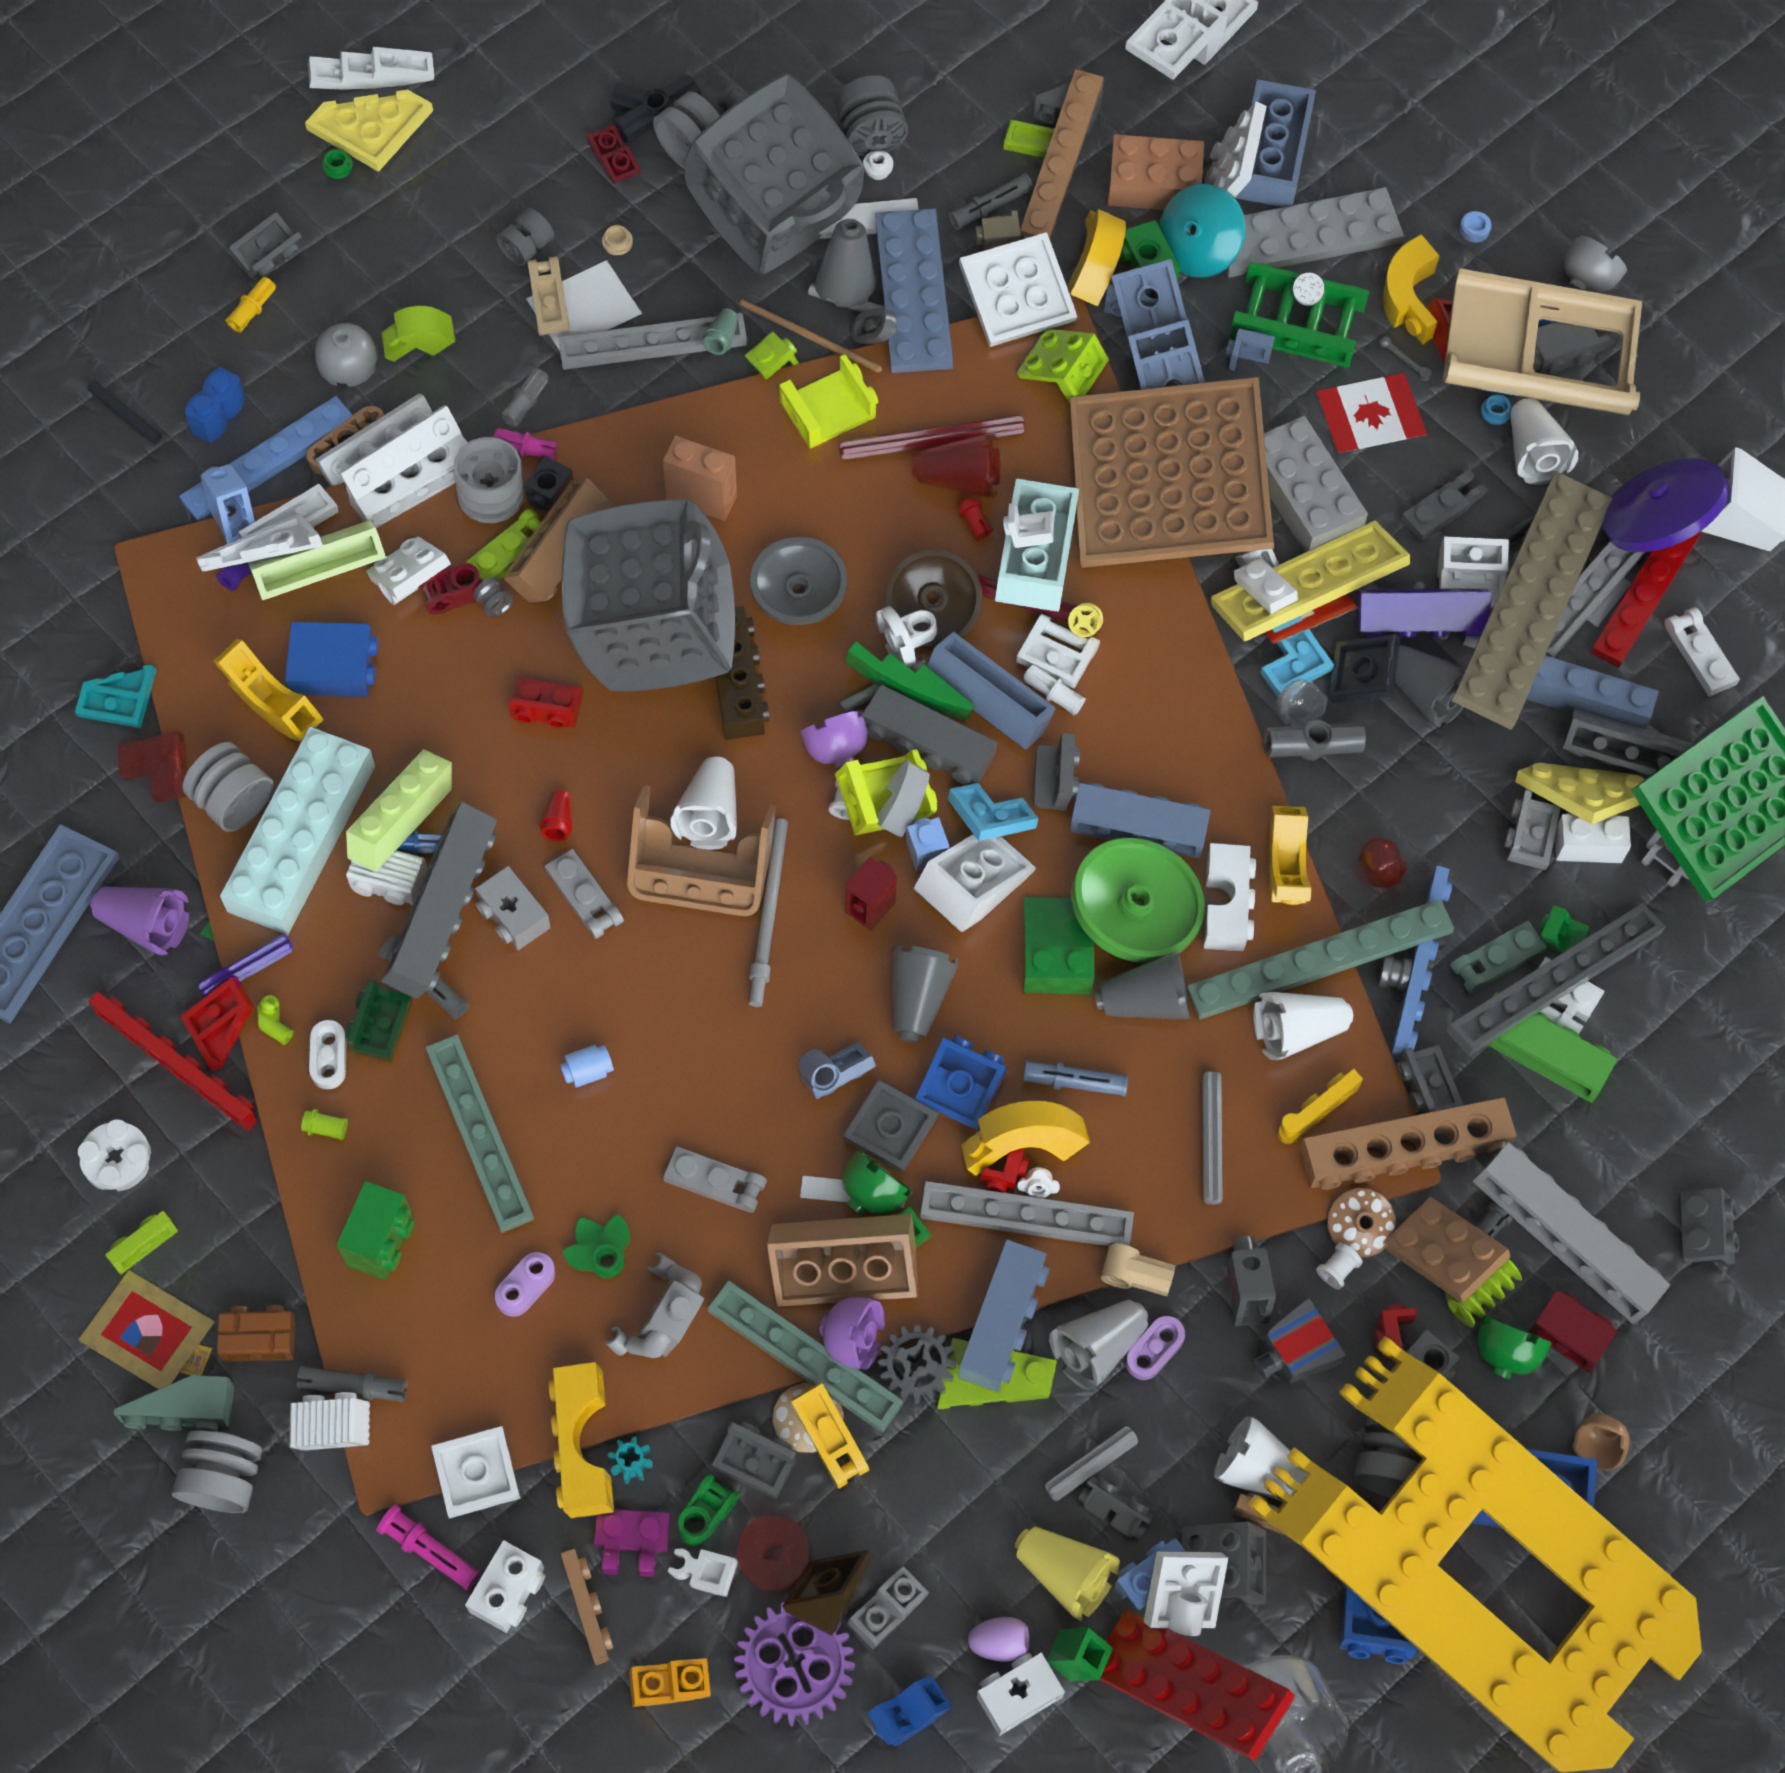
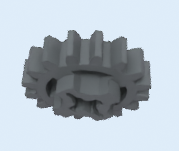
M919 1324L915 1325L913 1333H909L905 1326L901 1327L902 1337L897 1338L891 1334L889 1340L892 1346H882L881 1352L887 1356V1359L878 1360L879 1367L887 1369V1371L881 1374L882 1382L891 1380L892 1383L889 1385L888 1390L894 1393L899 1389L901 1391L900 1399L903 1402L909 1395H913L915 1404L920 1403L922 1395H926L930 1402L934 1401L933 1391L937 1390L944 1394L946 1388L943 1381L953 1382L954 1376L948 1372V1369L956 1368V1361L947 1359V1357L954 1353V1349L952 1346L943 1347L946 1342L944 1334L937 1339L934 1338L933 1327H930L926 1333L921 1332ZM918 1342L916 1346L909 1349L902 1348L908 1343ZM932 1347L939 1353L942 1361L941 1365L932 1360L930 1356ZM923 1352L925 1368L919 1366L912 1375V1366L909 1361L916 1362ZM894 1363L903 1368L905 1372L903 1381L895 1374ZM926 1379L933 1380L927 1385L916 1387L918 1382Z

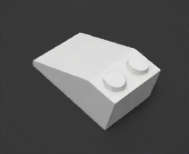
M974 834L928 861L914 889L957 929L963 932L990 913L1035 871L1036 867L1001 836L978 841Z

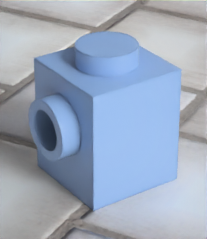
M939 817L931 820L929 818H922L907 826L906 844L916 872L924 870L928 861L949 849Z

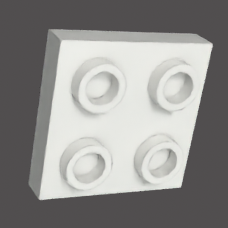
M417 536L403 542L400 548L391 555L376 561L374 566L366 572L370 580L379 586L387 600L392 605H396L418 590L419 585L451 563L445 553Z
M1157 1552L1144 1623L1150 1628H1169L1173 1632L1185 1636H1198L1201 1634L1202 1628H1215L1228 1557L1221 1552Z

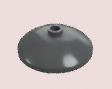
M808 537L785 538L769 545L755 560L750 575L751 592L759 608L769 617L791 625L812 624L825 619L840 606L847 590V572L841 557L827 544ZM797 589H801L804 591V593L796 594L794 593V591Z

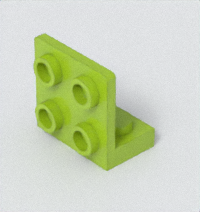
M1047 329L1017 371V375L1021 379L1057 382L1070 404V397L1085 396L1109 361V358L1094 333Z

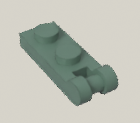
M1526 921L1475 951L1457 958L1451 963L1450 967L1455 974L1462 976L1467 991L1473 993L1546 951L1547 946L1530 922ZM1477 965L1482 973L1476 974L1472 967Z

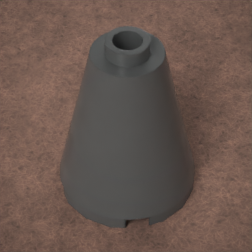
M845 219L838 222L833 230L815 276V290L824 301L827 298L836 301L835 306L856 307L869 301V296L872 293L874 295L876 280L864 225L854 219Z
M1404 645L1399 646L1395 684L1431 723L1437 727H1441V721L1448 724L1464 708L1451 700L1466 667Z
M903 945L893 946L891 953L893 1031L899 1033L898 1039L918 1043L919 1038L927 1037L956 974L959 959L955 958L949 962V954L912 946L910 952H901Z
M1179 952L1167 954L1101 982V990H1095L1098 1011L1105 1010L1106 1016L1189 1019V1000Z

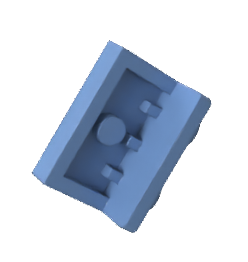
M1176 1538L1168 1544H1165L1164 1541L1159 1542L1146 1553L1147 1559L1138 1565L1132 1562L1116 1574L1119 1579H1117L1113 1589L1121 1600L1128 1597L1137 1610L1147 1606L1156 1553L1186 1552Z

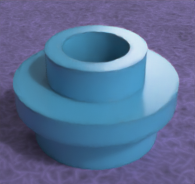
M1492 395L1483 402L1481 415L1486 422L1492 425L1505 424L1511 418V403L1503 395Z

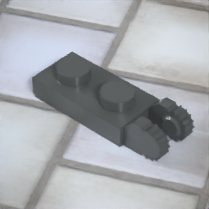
M1467 470L1452 483H1447L1404 512L1401 520L1420 541H1423L1468 511L1469 507L1480 500L1487 493L1488 489L1484 484H1480L1464 497L1460 490L1468 486L1475 477L1471 470Z

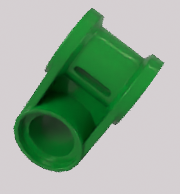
M708 1474L700 1483L692 1499L678 1518V1530L681 1541L690 1547L704 1545L719 1524L732 1511L740 1494L736 1491L731 1493L715 1482V1476ZM691 1520H699L705 1527L701 1532L692 1534L685 1529V1525Z

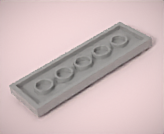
M1386 187L1244 215L1246 232L1243 247L1236 260L1226 269L1228 278L1247 274L1250 261L1280 268L1401 244L1404 234Z

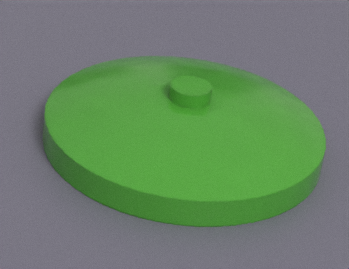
M1120 838L1099 845L1084 858L1072 883V905L1082 929L1099 947L1124 960L1148 963L1170 953H1181L1193 941L1203 923L1205 900L1196 875L1188 864L1173 851L1149 840Z

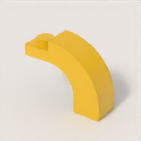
M1099 209L1097 212L1090 210L1085 219L1087 228L1085 247L1077 267L1068 282L1070 295L1096 306L1099 305L1114 273L1126 232V222Z
M1421 234L1402 246L1391 260L1383 287L1382 302L1385 314L1391 325L1396 328L1405 323L1408 332L1412 336H1416L1423 345L1433 338L1437 321L1417 298L1413 287L1420 281L1435 274L1440 256Z
M235 639L213 660L229 679L228 684L238 696L266 722L289 738L301 742L309 727L316 728L324 720L305 695L289 690L276 680L260 663L243 640Z
M1271 806L1269 887L1272 902L1296 905L1306 903V901L1311 899V885L1306 872L1308 814L1305 807Z
M1024 1101L1002 1106L979 1118L980 1131L961 1144L967 1170L977 1176L982 1172L983 1168L989 1167L1005 1154L1017 1149L1027 1147L1041 1148L1065 1161L1089 1144L1090 1140L1083 1117L1071 1109L1053 1102Z

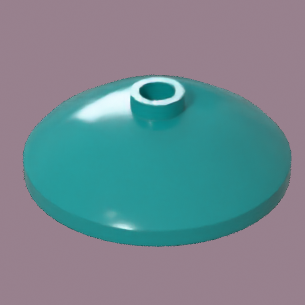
M1211 184L1191 185L1179 191L1165 207L1159 225L1180 265V272L1191 277H1211L1226 270L1238 257L1245 240V218L1239 203L1228 191ZM1192 225L1196 226V233L1194 235L1190 233Z

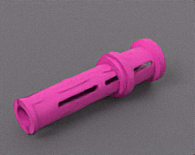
M397 1504L393 1505L380 1521L376 1531L381 1535L386 1533L402 1545L401 1549L404 1552L412 1553L414 1551L468 1591L479 1578L481 1571L472 1567L452 1550L427 1534V1528H425L426 1526L422 1522L415 1523L401 1512L400 1506ZM434 1552H436V1553H437L438 1555H440L442 1558H444V1559L447 1560L449 1563H451L453 1566H455V1567L457 1568V1570H456L454 1567H452L450 1564H448L447 1562H445L443 1559H441L439 1556H437Z

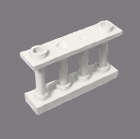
M417 394L319 456L315 461L329 486L340 485L344 482L354 500L357 501L460 435L461 431L446 405L432 412L424 395Z

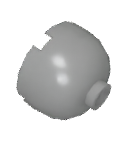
M1582 235L1579 238L1577 237L1569 247L1563 264L1565 273L1571 280L1569 283L1571 288L1601 294L1611 290L1627 272L1626 265L1617 255L1611 259L1605 253L1608 249L1606 246Z
M337 323L328 327L319 336L315 345V362L322 378L330 384L337 386V383H347V387L356 386L367 381L376 370L377 348L370 334L360 326L351 323Z

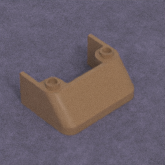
M644 785L633 812L627 887L631 895L639 900L738 916L754 914L762 900L772 849L776 806L769 805L761 828V834H746L739 841L737 854L672 844L673 831L669 823L661 818L648 816L651 786Z

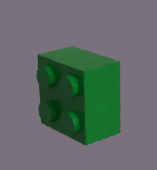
M366 1181L364 1182L336 1245L347 1267L386 1280L389 1271L394 1272L401 1258V1251L399 1249L403 1239L408 1240L415 1226V1220L405 1195Z

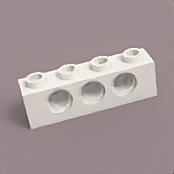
M462 434L456 436L357 501L354 500L346 487L350 505L363 522L371 520L376 528L456 483L454 458L460 448L468 442ZM438 459H442V460H443V461H441V462H434L435 460H438ZM409 475H416L412 478H406ZM383 490H388V492H386V493H383V494H380V493H379V492H381V491H383Z

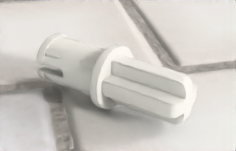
M1035 665L1030 666L1024 674V681L1046 695L1048 702L1054 701L1073 716L1079 712L1086 698L1064 685L1061 678L1057 681Z

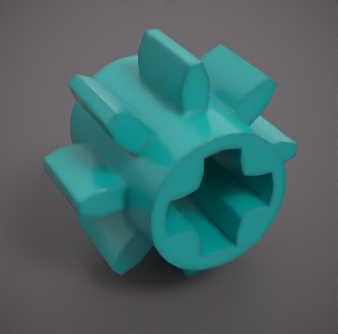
M635 1436L631 1439V1443L623 1444L621 1440H617V1452L608 1453L609 1460L617 1462L611 1468V1474L615 1476L621 1472L624 1475L625 1484H628L630 1478L638 1477L639 1480L643 1481L644 1468H653V1462L650 1459L644 1458L650 1452L649 1445L640 1448ZM630 1454H635L637 1461H633L631 1467H627L624 1460L629 1459Z

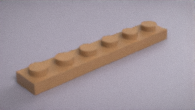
M1075 69L1020 229L1021 236L1029 238L1047 232L1049 240L1051 239L1104 83V77Z

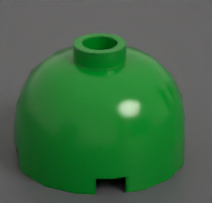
M858 1149L843 1169L842 1186L843 1190L850 1197L847 1204L862 1216L867 1211L877 1216L889 1215L897 1211L913 1192L900 1180L896 1181V1178L889 1171L863 1152L861 1153Z
M1485 1315L1477 1336V1347L1481 1357L1492 1365L1490 1372L1507 1379H1511L1513 1373L1527 1375L1538 1369L1545 1360L1552 1343Z

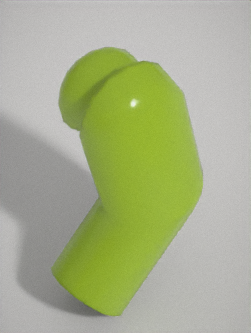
M272 995L262 997L257 1006L258 1027L270 1037L286 1045L291 1040L294 1031L280 1022L278 999Z

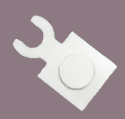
M675 1549L674 1554L678 1558L685 1559V1565L681 1569L669 1567L668 1572L674 1578L684 1580L691 1576L689 1584L692 1588L727 1597L738 1564L735 1558L701 1549L698 1559H695L687 1550Z

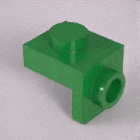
M1554 905L1550 915L1545 914L1539 931L1542 933L1541 937L1547 948L1564 953L1586 939L1590 928L1588 925L1571 920L1566 909Z

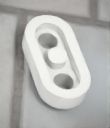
M333 1020L319 1022L313 1027L310 1034L309 1072L315 1085L322 1089L338 1087L346 1076L347 1039H345L343 1027ZM328 1037L335 1038L334 1043L331 1045H325L324 1041ZM326 1070H334V1074L331 1077L323 1076Z

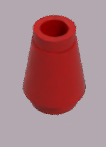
M555 790L551 793L539 824L542 836L550 841H564L572 832L571 795L566 791Z

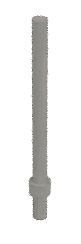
M785 819L775 820L755 963L751 964L749 980L752 981L749 1005L753 1007L762 1006L765 983H768L770 979L771 967L768 965L788 829V821Z

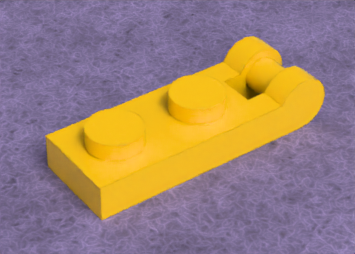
M1355 1069L1345 1076L1342 1073L1336 1075L1327 1084L1328 1090L1321 1096L1315 1093L1302 1104L1301 1108L1303 1110L1300 1113H1289L1284 1116L1278 1130L1280 1141L1285 1144H1292L1356 1093L1363 1078Z
M818 1383L789 1400L824 1463L831 1480L838 1489L848 1484L847 1479L856 1474L861 1476L869 1471L865 1459L823 1383ZM847 1453L850 1461L840 1467L836 1459Z

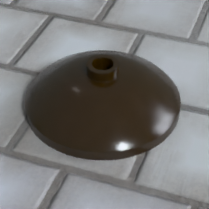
M941 549L918 551L902 560L893 570L885 593L886 607H892L900 618L919 610L931 612L935 616L937 634L933 640L923 644V646L930 647L937 646L952 632H955L961 638L965 636L975 625L980 615L983 601L982 587L971 565L955 553ZM931 591H936L939 599L936 603L931 604L927 601V594ZM920 622L913 628L916 631H926L931 625L926 622Z

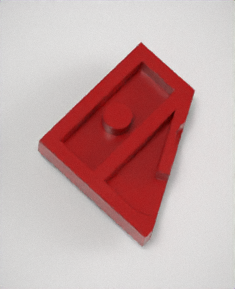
M230 977L180 1016L211 1071H219L223 1067L254 1007L238 978Z

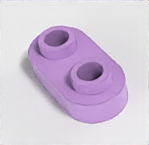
M541 1252L530 1253L499 1284L495 1291V1301L498 1309L503 1314L511 1317L524 1314L552 1284L555 1278V1267L552 1259ZM538 1264L543 1267V1270L538 1274L530 1272L531 1267ZM510 1291H517L519 1293L518 1298L515 1300H508L506 1296Z
M1163 1316L1156 1319L1128 1351L1126 1357L1128 1372L1140 1380H1148L1155 1377L1181 1348L1185 1339V1329L1182 1323L1171 1316ZM1167 1332L1171 1334L1173 1340L1164 1342L1160 1338V1334ZM1139 1358H1146L1150 1365L1142 1368L1138 1365L1137 1360Z

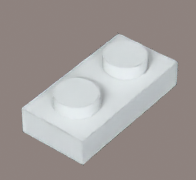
M1261 557L1234 571L1235 581L1270 614L1298 600L1297 590Z

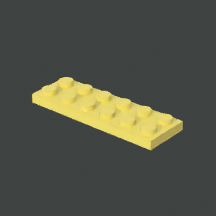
M1373 521L1273 567L1281 577L1297 590L1298 600L1270 614L1239 584L1211 596V604L1245 642L1410 565V554L1376 521Z

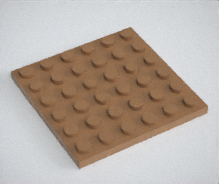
M1259 377L1070 397L1076 488L1079 489L1077 515L1082 568L1274 549Z

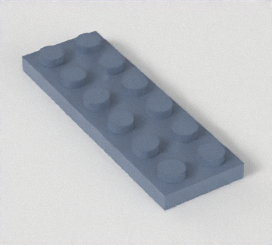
M936 209L876 212L875 224L884 309L893 311L898 323L895 334L888 339L891 373L953 369Z
M61 824L58 826L0 913L1 1020L11 1024L91 902L92 896L99 890L120 858L117 851Z

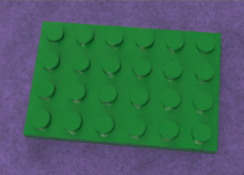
M1763 696L1754 700L1631 789V792L1705 903L1716 898L1785 845V728Z

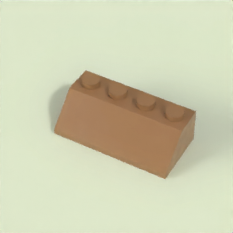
M912 1214L772 1224L767 1248L777 1307L837 1303L850 1297L883 1300L912 1298L918 1295L916 1241Z

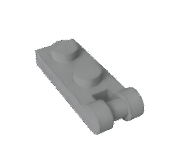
M573 849L544 866L545 872L595 940L604 935V930L610 926L617 927L624 922L619 910L611 903ZM602 910L604 915L595 919L593 915Z
M677 1146L663 1177L664 1182L749 1213L755 1212L758 1204L756 1200L759 1191L764 1190L767 1179L762 1175L740 1170ZM737 1184L746 1186L743 1194L734 1193Z

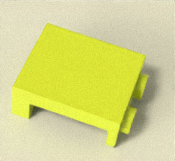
M917 749L910 750L903 757L860 765L858 760L846 762L835 773L855 836L884 830L877 824L879 822L877 814L892 795V792L886 787L905 760L927 771L926 764L920 758ZM929 782L921 805L911 824L916 820L929 818L937 811V797L930 788Z

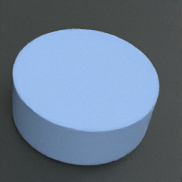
M1469 212L1461 220L1460 234L1469 242H1482L1490 233L1491 220L1482 212Z

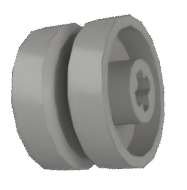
M689 91L676 100L673 107H668L655 116L653 126L657 138L667 154L679 166L685 169L686 156L693 140L720 115L705 98L698 93Z

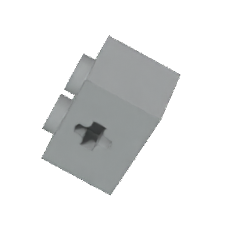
M509 866L475 888L478 902L475 905L486 920L491 917L497 924L495 930L505 944L511 942L518 951L551 928L548 914Z

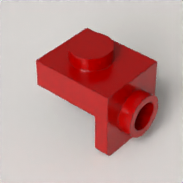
M1025 1148L1009 1152L1003 1173L983 1168L980 1184L986 1186V1190L1013 1194L1018 1176L1025 1178L1030 1158L1024 1156Z
M1404 1304L1387 1306L1385 1311H1381L1376 1320L1378 1329L1374 1330L1376 1351H1380L1377 1345L1384 1336L1402 1349L1399 1325L1412 1324L1417 1317L1416 1308L1406 1309ZM1382 1353L1383 1362L1393 1361Z

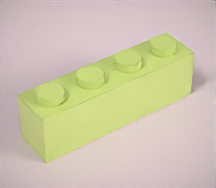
M369 520L322 536L320 539L323 546L248 562L262 600L386 558L376 527L372 521Z
M423 749L346 831L347 858L377 872L452 790V762Z

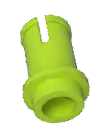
M318 1109L306 1110L301 1124V1131L307 1132L308 1136H312L314 1133L343 1140L347 1131L348 1119L321 1114L318 1112Z

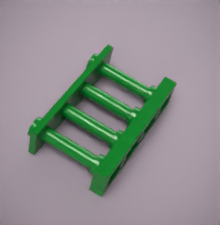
M1250 261L1245 284L1253 286L1246 313L1235 312L1229 338L1236 340L1238 329L1252 332L1259 331L1275 337L1272 347L1274 350L1349 368L1356 344L1355 340L1348 339L1355 311L1364 313L1370 291L1361 289L1358 286H1348L1322 279L1324 283L1323 296L1319 302L1311 305L1306 327L1302 328L1287 324L1294 301L1293 285L1295 280L1302 274L1271 267L1265 263ZM1265 289L1283 293L1275 321L1257 316ZM1325 304L1343 308L1336 335L1317 331Z

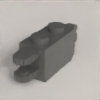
M1561 322L1538 327L1533 369L1540 374L1550 373L1555 375L1562 372L1565 368L1574 365H1586L1595 359L1597 353L1614 347L1619 342V339L1615 333L1598 337V334L1604 333L1606 330Z

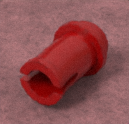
M969 498L958 506L960 510L959 516L965 519L975 540H982L981 534L984 538L992 534L994 529L990 526L982 512L980 501H976L975 498Z

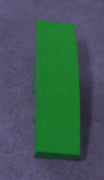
M857 641L847 652L845 663L876 685H883L940 714L964 721L969 718L974 704L924 664L914 673L891 653L881 662Z

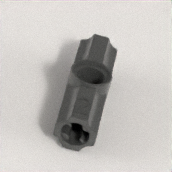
M1316 719L1310 721L1305 726L1266 727L1264 730L1263 747L1268 757L1301 756L1306 760L1313 761L1325 754L1362 753L1365 749L1366 733L1364 726H1361L1360 723L1328 724L1323 720Z

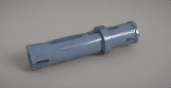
M1026 1060L1023 1082L1052 1085L1053 1089L1056 1090L1066 1087L1125 1097L1128 1075L1064 1067V1063L1057 1062L1056 1065Z

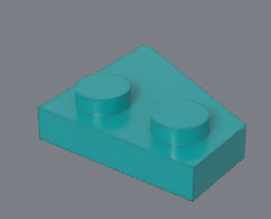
M145 665L143 670L128 674L119 672L110 675L106 679L97 678L83 682L75 714L81 718L141 728L157 669L153 665Z

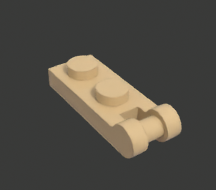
M558 256L549 257V261L537 262L536 259L528 260L539 335L570 331Z

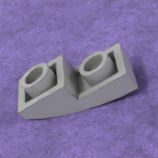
M907 760L902 763L886 786L892 792V795L877 814L879 821L877 824L881 828L902 838L907 830V826H910L921 805L930 773Z
M903 1566L878 1589L874 1597L849 1619L848 1624L874 1650L924 1600L929 1592Z

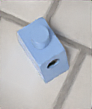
M224 465L219 468L210 467L200 477L209 510L228 544L240 539L239 531L254 523L255 520L247 487L232 465ZM227 506L236 509V513L233 516L229 517L228 513L230 511Z

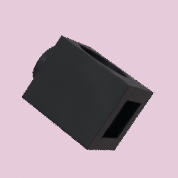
M545 456L524 484L529 504L537 510L549 512L566 486L573 480L572 470ZM546 486H552L551 489H542Z

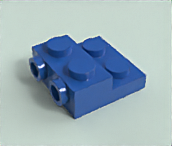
M954 1035L952 1040L943 1038L915 1100L978 1130L980 1127L978 1119L986 1114L1009 1067L1002 1064L1004 1057L985 1049L982 1055L971 1050L973 1043L957 1035Z
M1345 1585L1339 1649H1346L1349 1656L1359 1659L1369 1658L1370 1653L1385 1655V1661L1393 1664H1403L1407 1662V1658L1413 1659L1418 1648Z

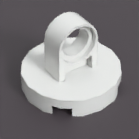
M890 606L876 612L877 627L880 634L883 632L888 643L885 644V648L888 654L891 653L908 668L916 665L914 648L930 642L937 634L935 616L931 612L919 610L900 618ZM920 622H926L931 625L926 631H916L913 628Z

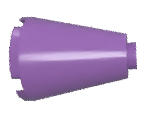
M102 887L92 896L90 902L92 914L97 920L148 951L165 956L169 954L166 952L169 947L176 948L180 944L189 922V913L184 911V902L189 903L188 898L183 891L173 888Z

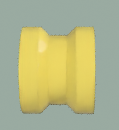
M1082 603L1071 611L1068 618L1069 627L1075 635L1080 637L1094 635L1102 627L1103 613L1095 604Z

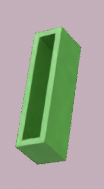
M1541 1012L1536 1013L1488 1044L1491 1048L1590 1103H1593L1618 1060L1606 1048L1586 1042L1572 1029L1557 1026L1550 1022V1019Z

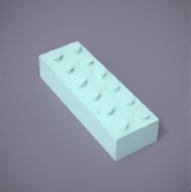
M309 727L220 895L228 913L289 935L376 767L370 749Z

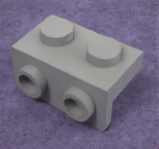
M1525 790L1521 800L1515 799L1510 818L1516 819L1514 829H1508L1504 847L1509 848L1507 861L1546 870L1550 861L1561 807L1532 800V791Z

